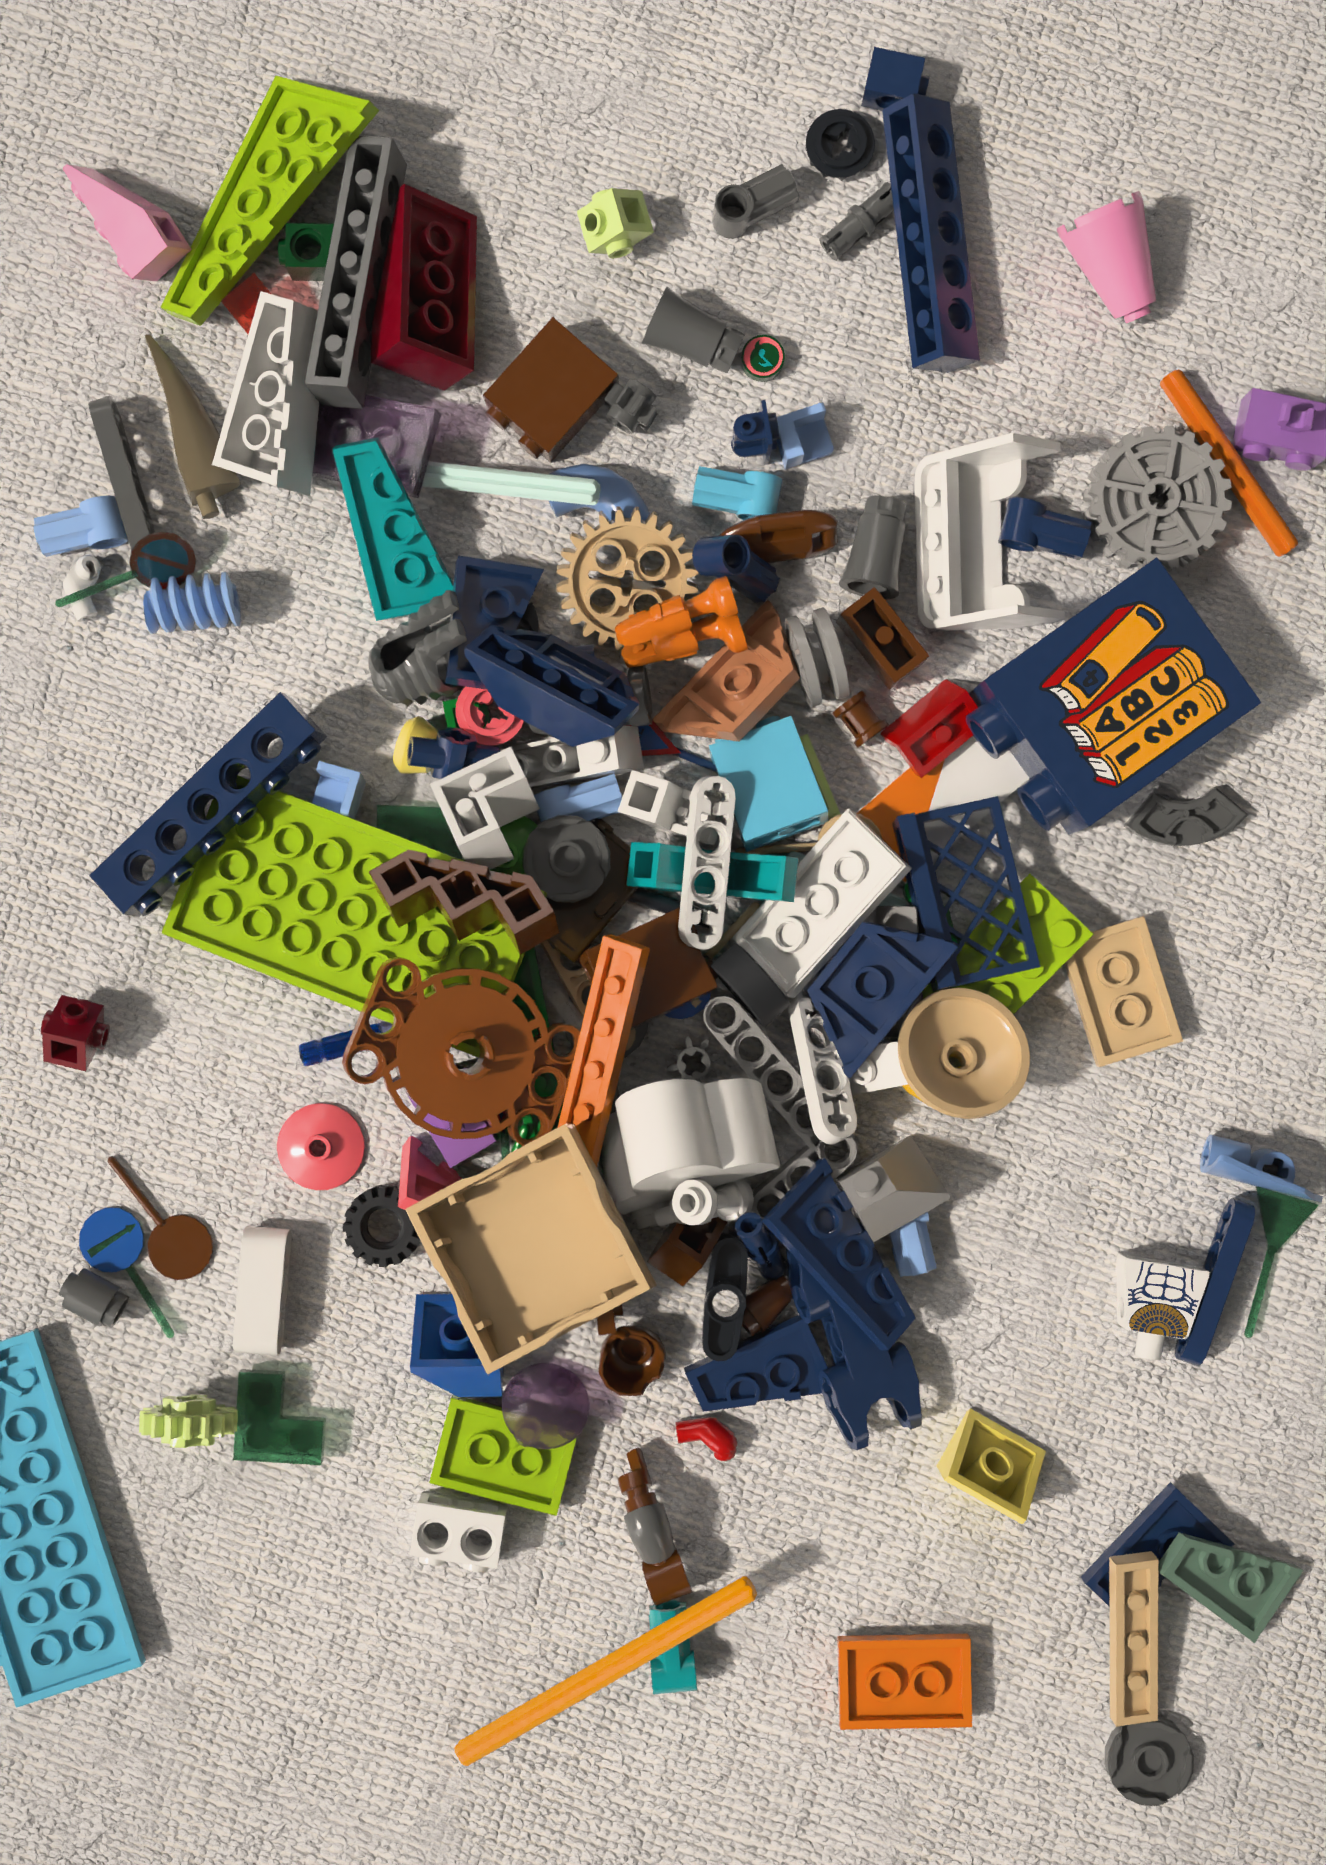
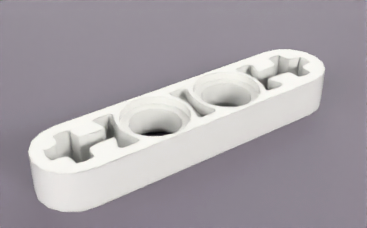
M707 776L699 779L693 786L690 797L678 930L681 940L687 946L701 950L710 949L719 942L724 925L736 796L732 783L720 776ZM713 783L715 784V791L722 793V800L714 802L712 815H721V823L714 820L701 821V814L711 815V801L704 799V792L712 790ZM710 827L718 833L720 842L715 851L705 853L699 846L698 838L704 829ZM703 872L710 873L715 880L714 891L707 897H700L694 889L696 877ZM693 902L702 905L713 904L712 911L703 910V924L709 925L710 930L709 934L701 935L700 941L697 934L691 933L692 924H699L701 920V910L692 909Z
M815 975L794 999L787 997L790 1002L788 1012L813 1131L819 1140L824 1143L836 1144L850 1137L855 1132L857 1116L849 1078L843 1072V1063L833 1041L830 1042L825 1032L820 1012L815 1009L810 998L803 997L802 994L805 990L809 996L807 990L817 979L818 976ZM810 1013L811 1018L807 1019L806 1016ZM810 1028H816L823 1034L825 1038L824 1048H818L810 1041L808 1034ZM819 1069L829 1072L834 1081L833 1090H827L819 1084L817 1079ZM835 1098L836 1103L833 1104L832 1101H829ZM831 1116L835 1121L839 1120L840 1128H837L836 1124H830L828 1117Z

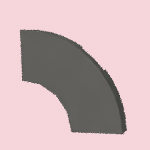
M1216 787L1209 789L1200 798L1187 802L1168 800L1153 792L1150 793L1125 823L1124 827L1133 834L1153 843L1168 846H1190L1223 836L1239 825L1249 814Z

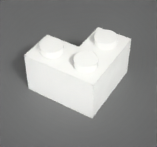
M511 747L430 784L465 862L488 866L489 870L514 859L500 827L540 809Z

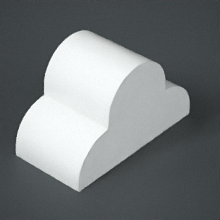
M748 1078L725 1079L707 1084L691 1079H672L646 1084L624 1093L615 1101L616 1112L609 1116L600 1154L605 1185L621 1215L672 1200L678 1185L686 1180L700 1179L707 1182L713 1188L781 1167L762 1085L760 1082Z

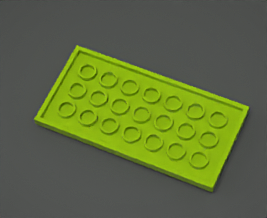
M237 775L236 784L238 789L246 787L250 780ZM280 791L273 795L268 793L256 805L258 810L250 820L242 825L236 824L224 835L226 841L216 852L208 856L204 855L193 865L195 870L186 881L180 884L161 933L360 1012L378 969L389 958H406L416 964L420 970L421 980L432 974L453 968H478L500 974L514 982L525 952L521 955L519 954L499 920L459 941L438 906L398 928L377 893L369 871L407 850L427 853L430 858L448 862L451 859H460ZM216 798L212 800L206 815L208 820L212 819L218 812L219 804ZM541 890V892L546 898L548 893ZM397 965L391 968L387 973V984L395 991L407 988L411 982L409 969L404 965ZM455 976L441 981L443 986L452 983H467L470 976ZM481 977L480 985L490 987L499 993L508 988L496 980ZM431 985L424 989V995L432 991ZM377 1008L371 1014V1016L391 1024L394 1023L393 1013L388 1008ZM475 1038L464 1040L458 1046L453 1044L451 1046L479 1058L480 1048Z

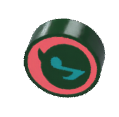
M757 335L748 340L743 347L741 355L743 371L749 378L758 382H767L776 378L780 374L785 360V353L781 343L769 335Z

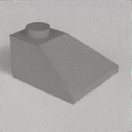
M911 1135L836 1178L873 1242L951 1199Z

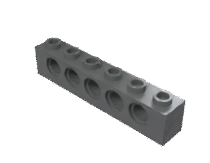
M358 136L347 151L305 378V385L322 406L364 408L371 369L372 321L399 189L404 184L407 163L392 137Z

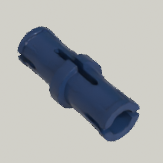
M745 1213L736 1221L735 1230L738 1231L736 1233L746 1246L748 1259L758 1266L761 1275L765 1279L776 1280L786 1272L787 1264L784 1262L785 1259L779 1252V1242L771 1231L766 1230L758 1214Z

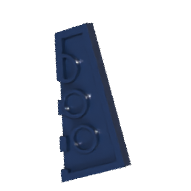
M821 1158L812 1165L761 1221L881 1351L889 1350L916 1317L889 1269L883 1268L873 1250L875 1244L867 1230L862 1231L850 1210L853 1206L844 1191L840 1192L830 1174L832 1169L826 1158Z

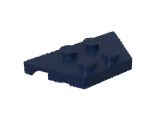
M863 921L807 990L815 1009L820 1012L825 1032L830 1042L833 1041L843 1063V1072L848 1078L854 1076L960 947L958 943L869 921Z

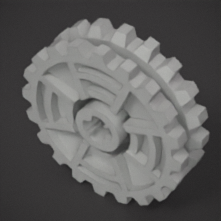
M1152 426L1143 427L1140 434L1134 436L1130 432L1124 435L1115 446L1111 445L1098 459L1100 463L1098 462L1096 467L1090 471L1087 479L1092 483L1088 489L1083 491L1082 499L1089 502L1090 506L1083 513L1084 520L1091 521L1095 529L1090 533L1092 541L1101 540L1105 546L1101 553L1107 558L1114 554L1120 557V567L1127 569L1131 565L1136 564L1141 569L1157 557L1167 572H1170L1172 568H1176L1179 565L1184 567L1197 559L1199 555L1216 543L1214 537L1224 531L1227 522L1221 517L1224 513L1229 512L1232 507V501L1225 498V492L1232 488L1231 481L1221 477L1220 471L1225 467L1222 459L1213 460L1209 454L1213 447L1207 442L1200 446L1194 442V433L1187 430L1182 436L1175 434L1174 426H1165L1159 433H1155ZM1154 492L1157 493L1156 498L1162 496L1165 502L1159 509L1156 508L1158 503L1151 505L1148 499Z

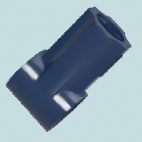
M1012 497L1008 500L998 543L1007 548L1025 552H1034L1038 549L1080 560L1083 557L1091 533V521L1046 510L1047 507L1044 504L1032 499Z
M740 535L703 537L696 542L693 548V564L700 575L706 577L716 576L717 578L727 576L732 588L755 603L765 602L772 593L776 592L780 577L776 574V568L754 554L744 537Z

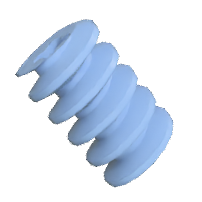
M227 572L221 573L219 585H215L210 574L205 573L202 586L197 587L192 575H187L184 588H180L176 578L170 576L166 590H162L158 578H152L150 590L146 591L144 595V617L150 634H156L160 625L165 632H174L177 622L183 631H191L194 621L200 629H208L212 619L218 628H225L229 617L235 626H240L241 623L239 596L236 586L232 584Z

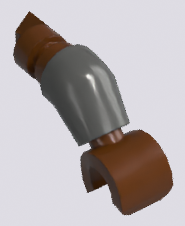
M635 1448L626 1454L632 1472L620 1476L617 1481L621 1494L628 1496V1500L624 1502L627 1514L624 1516L627 1531L643 1560L642 1570L654 1604L658 1605L693 1593L683 1562L675 1548L664 1505L658 1503L654 1492H649L648 1488L652 1486L642 1449Z

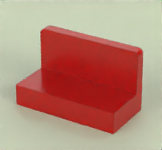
M943 680L881 731L880 735L887 743L897 748L914 774L922 778L973 736L972 731L967 725L966 716L978 708V706L966 689L949 680Z

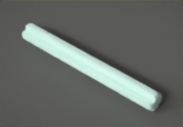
M403 458L396 460L394 465L400 481L405 485L584 505H596L601 491L600 484L595 479Z

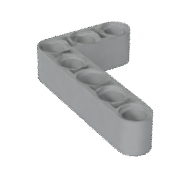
M716 996L708 1001L702 1013L706 1027L749 1078L761 1083L766 1098L806 1144V1146L754 1189V1202L750 1212L758 1214L763 1219L765 1216L761 1215L757 1210L758 1201L761 1197L768 1194L776 1195L782 1199L793 1187L790 1177L795 1168L799 1166L811 1168L817 1160L825 1157L832 1169L830 1174L834 1180L855 1161L857 1145L853 1137L850 1136L845 1139L847 1151L841 1159L831 1160L825 1156L824 1147L826 1143L819 1140L812 1126L803 1127L796 1121L795 1115L798 1108L803 1104H807L802 1077L738 1002L727 996ZM718 1003H727L734 1010V1021L728 1027H716L710 1020L711 1009ZM749 1036L757 1037L763 1045L762 1054L754 1061H747L741 1058L738 1050L740 1042ZM776 1070L787 1071L791 1077L789 1089L782 1094L772 1093L767 1087L769 1075ZM829 1116V1123L836 1124L837 1128H840V1122L833 1120Z

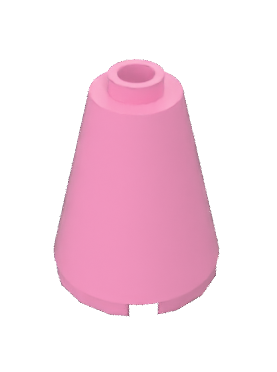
M1140 191L1131 194L1134 203L1125 206L1121 198L1075 219L1074 222L1077 228L1075 230L1067 232L1065 225L1057 228L1060 239L1114 319L1123 316L1126 323L1151 313L1148 305L1156 301L1144 204Z

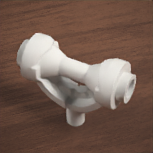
M700 1179L686 1180L679 1184L674 1191L669 1206L655 1210V1220L659 1226H665L674 1222L702 1225L716 1217L725 1221H737L740 1216L752 1210L754 1202L753 1191L744 1179L713 1188L707 1182Z

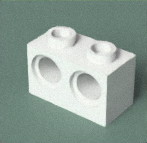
M422 1492L417 1503L410 1556L420 1557V1562L434 1566L444 1565L446 1561L462 1563L464 1569L472 1572H487L489 1568L497 1569L501 1555L508 1505ZM433 1522L441 1523L446 1527L448 1536L441 1540L433 1539L428 1535L426 1526ZM476 1529L485 1530L490 1534L492 1542L487 1546H477L470 1540L469 1533Z

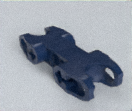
M856 1218L862 1231H865V1228L860 1222L859 1218ZM873 1247V1250H874L875 1254L877 1255L879 1261L881 1262V1264H882V1266H883V1268H884V1265H883V1262H882V1259H881L880 1255L878 1254V1252H877V1250L875 1249V1247ZM786 1248L789 1286L797 1311L802 1320L807 1324L819 1319L823 1323L835 1366L819 1371V1384L826 1407L833 1416L849 1448L860 1450L868 1447L867 1414L871 1406L881 1398H886L902 1427H908L911 1430L921 1426L922 1412L919 1379L906 1346L899 1341L894 1343L889 1350L881 1351Z

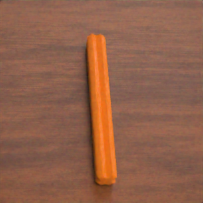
M1179 369L1169 373L1160 381L1161 388L1191 432L1195 434V438L1200 445L1207 442L1213 447L1209 454L1213 460L1222 459L1225 467L1220 471L1221 476L1225 479H1230L1232 492L1275 555L1278 557L1284 556L1298 545V540L1184 373Z

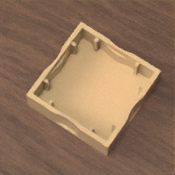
M564 1124L509 1153L497 1165L484 1172L461 1179L405 1209L434 1268L440 1273L451 1290L457 1307L458 1317L487 1375L657 1286L574 1124Z

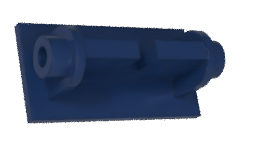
M761 400L759 412L744 414L735 420L731 441L732 451L737 456L746 458L763 455L764 465L769 464L771 451L777 450L776 440L779 439L776 413L767 412L766 400Z

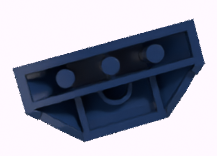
M490 625L465 647L464 655L499 708L571 747L615 735L639 711L640 703L637 697L634 696L633 689L624 672L552 634L523 629L504 630L503 626Z

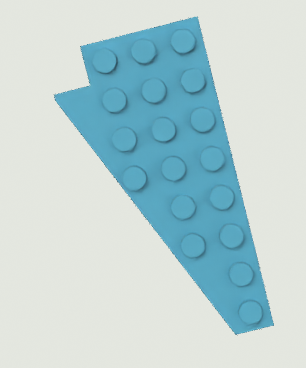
M38 1328L0 1340V1666H3L17 1708L141 1667L146 1661Z

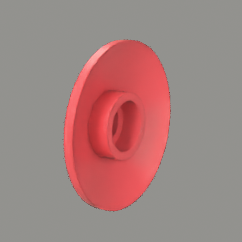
M316 1103L302 1107L285 1121L279 1133L277 1151L282 1168L294 1182L312 1190H329L344 1184L357 1172L364 1157L365 1142L358 1122L350 1113L336 1105ZM314 1140H321L325 1143L326 1152L323 1156L313 1154L311 1144Z

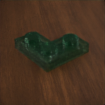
M241 1369L239 1371L236 1409H238V1422L234 1437L233 1460L321 1465L323 1463L326 1418L283 1415L285 1371Z

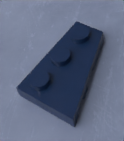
M458 555L455 563L453 591L457 596L459 610L451 614L450 622L454 619L462 621L467 641L448 651L445 684L486 689L464 655L465 647L490 625L503 626L504 630H516L544 569Z
M797 1315L767 1329L764 1333L760 1332L753 1337L751 1336L739 1342L736 1353L726 1361L718 1362L706 1357L684 1367V1371L704 1412L756 1405L759 1401L783 1398L784 1401L800 1400L801 1396L822 1394L818 1374L819 1371L828 1367L809 1325L802 1320L800 1315Z
M1170 1482L1080 1578L1110 1607V1556L1152 1551L1159 1562L1179 1532L1231 1547L1236 1544ZM1158 1572V1588L1161 1587L1162 1580L1166 1579V1578H1165L1163 1575H1161L1159 1572Z

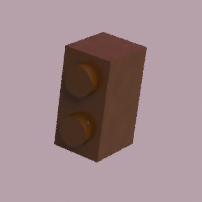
M875 587L844 610L836 621V624L889 690L920 667L929 657V654Z

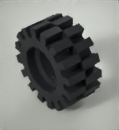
M379 1185L366 1190L354 1199L344 1216L346 1221L343 1224V1232H346L347 1238L345 1242L347 1247L351 1246L354 1250L352 1254L357 1259L359 1257L365 1259L364 1263L370 1266L373 1263L379 1264V1267L399 1264L408 1258L421 1243L406 1210L398 1207L399 1189L395 1185ZM389 1209L399 1217L401 1231L395 1240L380 1242L371 1236L368 1230V1220L374 1211Z

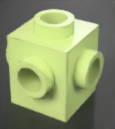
M617 188L602 190L592 196V202L577 211L589 253L608 254V257L612 259L620 258L630 254L635 244L654 233L645 199L640 190Z

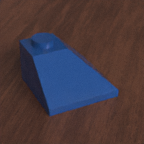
M416 1294L410 1372L457 1397H503L504 1366L487 1375L458 1317L453 1295Z

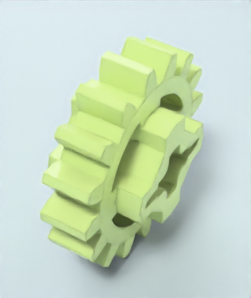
M207 1395L167 1396L163 1398V1405H154V1407H145L143 1410H140L139 1432H141V1435H151V1438L161 1437V1443L170 1444V1447L175 1448L210 1446L215 1443V1437H225V1434H234L237 1431L238 1409H235V1407H225L223 1404L216 1405V1399L207 1398Z

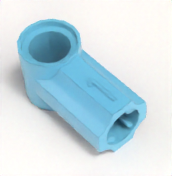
M699 466L692 506L734 513L741 520L757 515L777 513L783 480L776 475L765 472L747 471L744 474Z

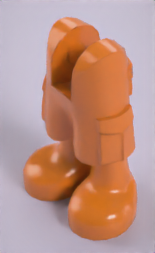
M727 576L715 579L705 591L685 601L683 597L677 595L661 603H656L649 608L650 610L631 614L628 616L629 618L615 626L617 641L619 644L624 645L621 655L627 667H639L663 660L675 661L677 658L697 654L699 650L697 642L708 639L724 641L733 653H741L748 650L743 629L737 615L736 601ZM713 613V614H711V615H709V616H706V617H704V618H702V619H700V620H698V621H695V622H693V623L691 622V619H692V618H695V617L701 616V615H705V614Z

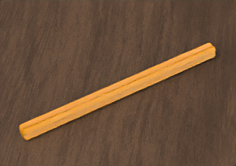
M747 1576L739 1578L463 1738L454 1748L462 1765L469 1766L748 1605L757 1596L755 1586Z

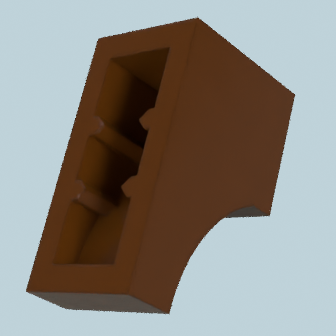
M716 1217L702 1225L671 1223L665 1229L647 1262L683 1287L704 1266L728 1221Z

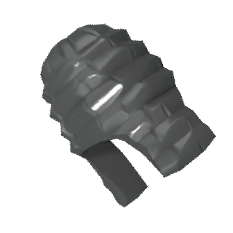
M447 590L442 596L433 597L429 603L420 606L418 612L411 613L407 622L400 624L397 629L388 630L385 637L376 641L374 647L369 652L368 665L373 686L383 698L392 703H402L409 707L414 702L423 705L427 699L437 700L441 695L451 697L458 690H463L465 687L445 684L448 651L467 641L462 621L454 619L436 631H433L429 626L459 610V603L454 591Z

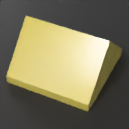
M970 1408L964 1415L936 1466L945 1481L1023 1524L1028 1516L1046 1451Z

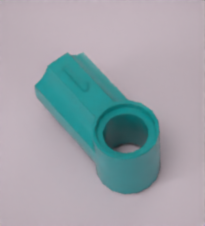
M670 1600L658 1605H649L650 1630L686 1610V1602ZM690 1639L685 1640L650 1661L653 1695L697 1691L694 1649L690 1650Z

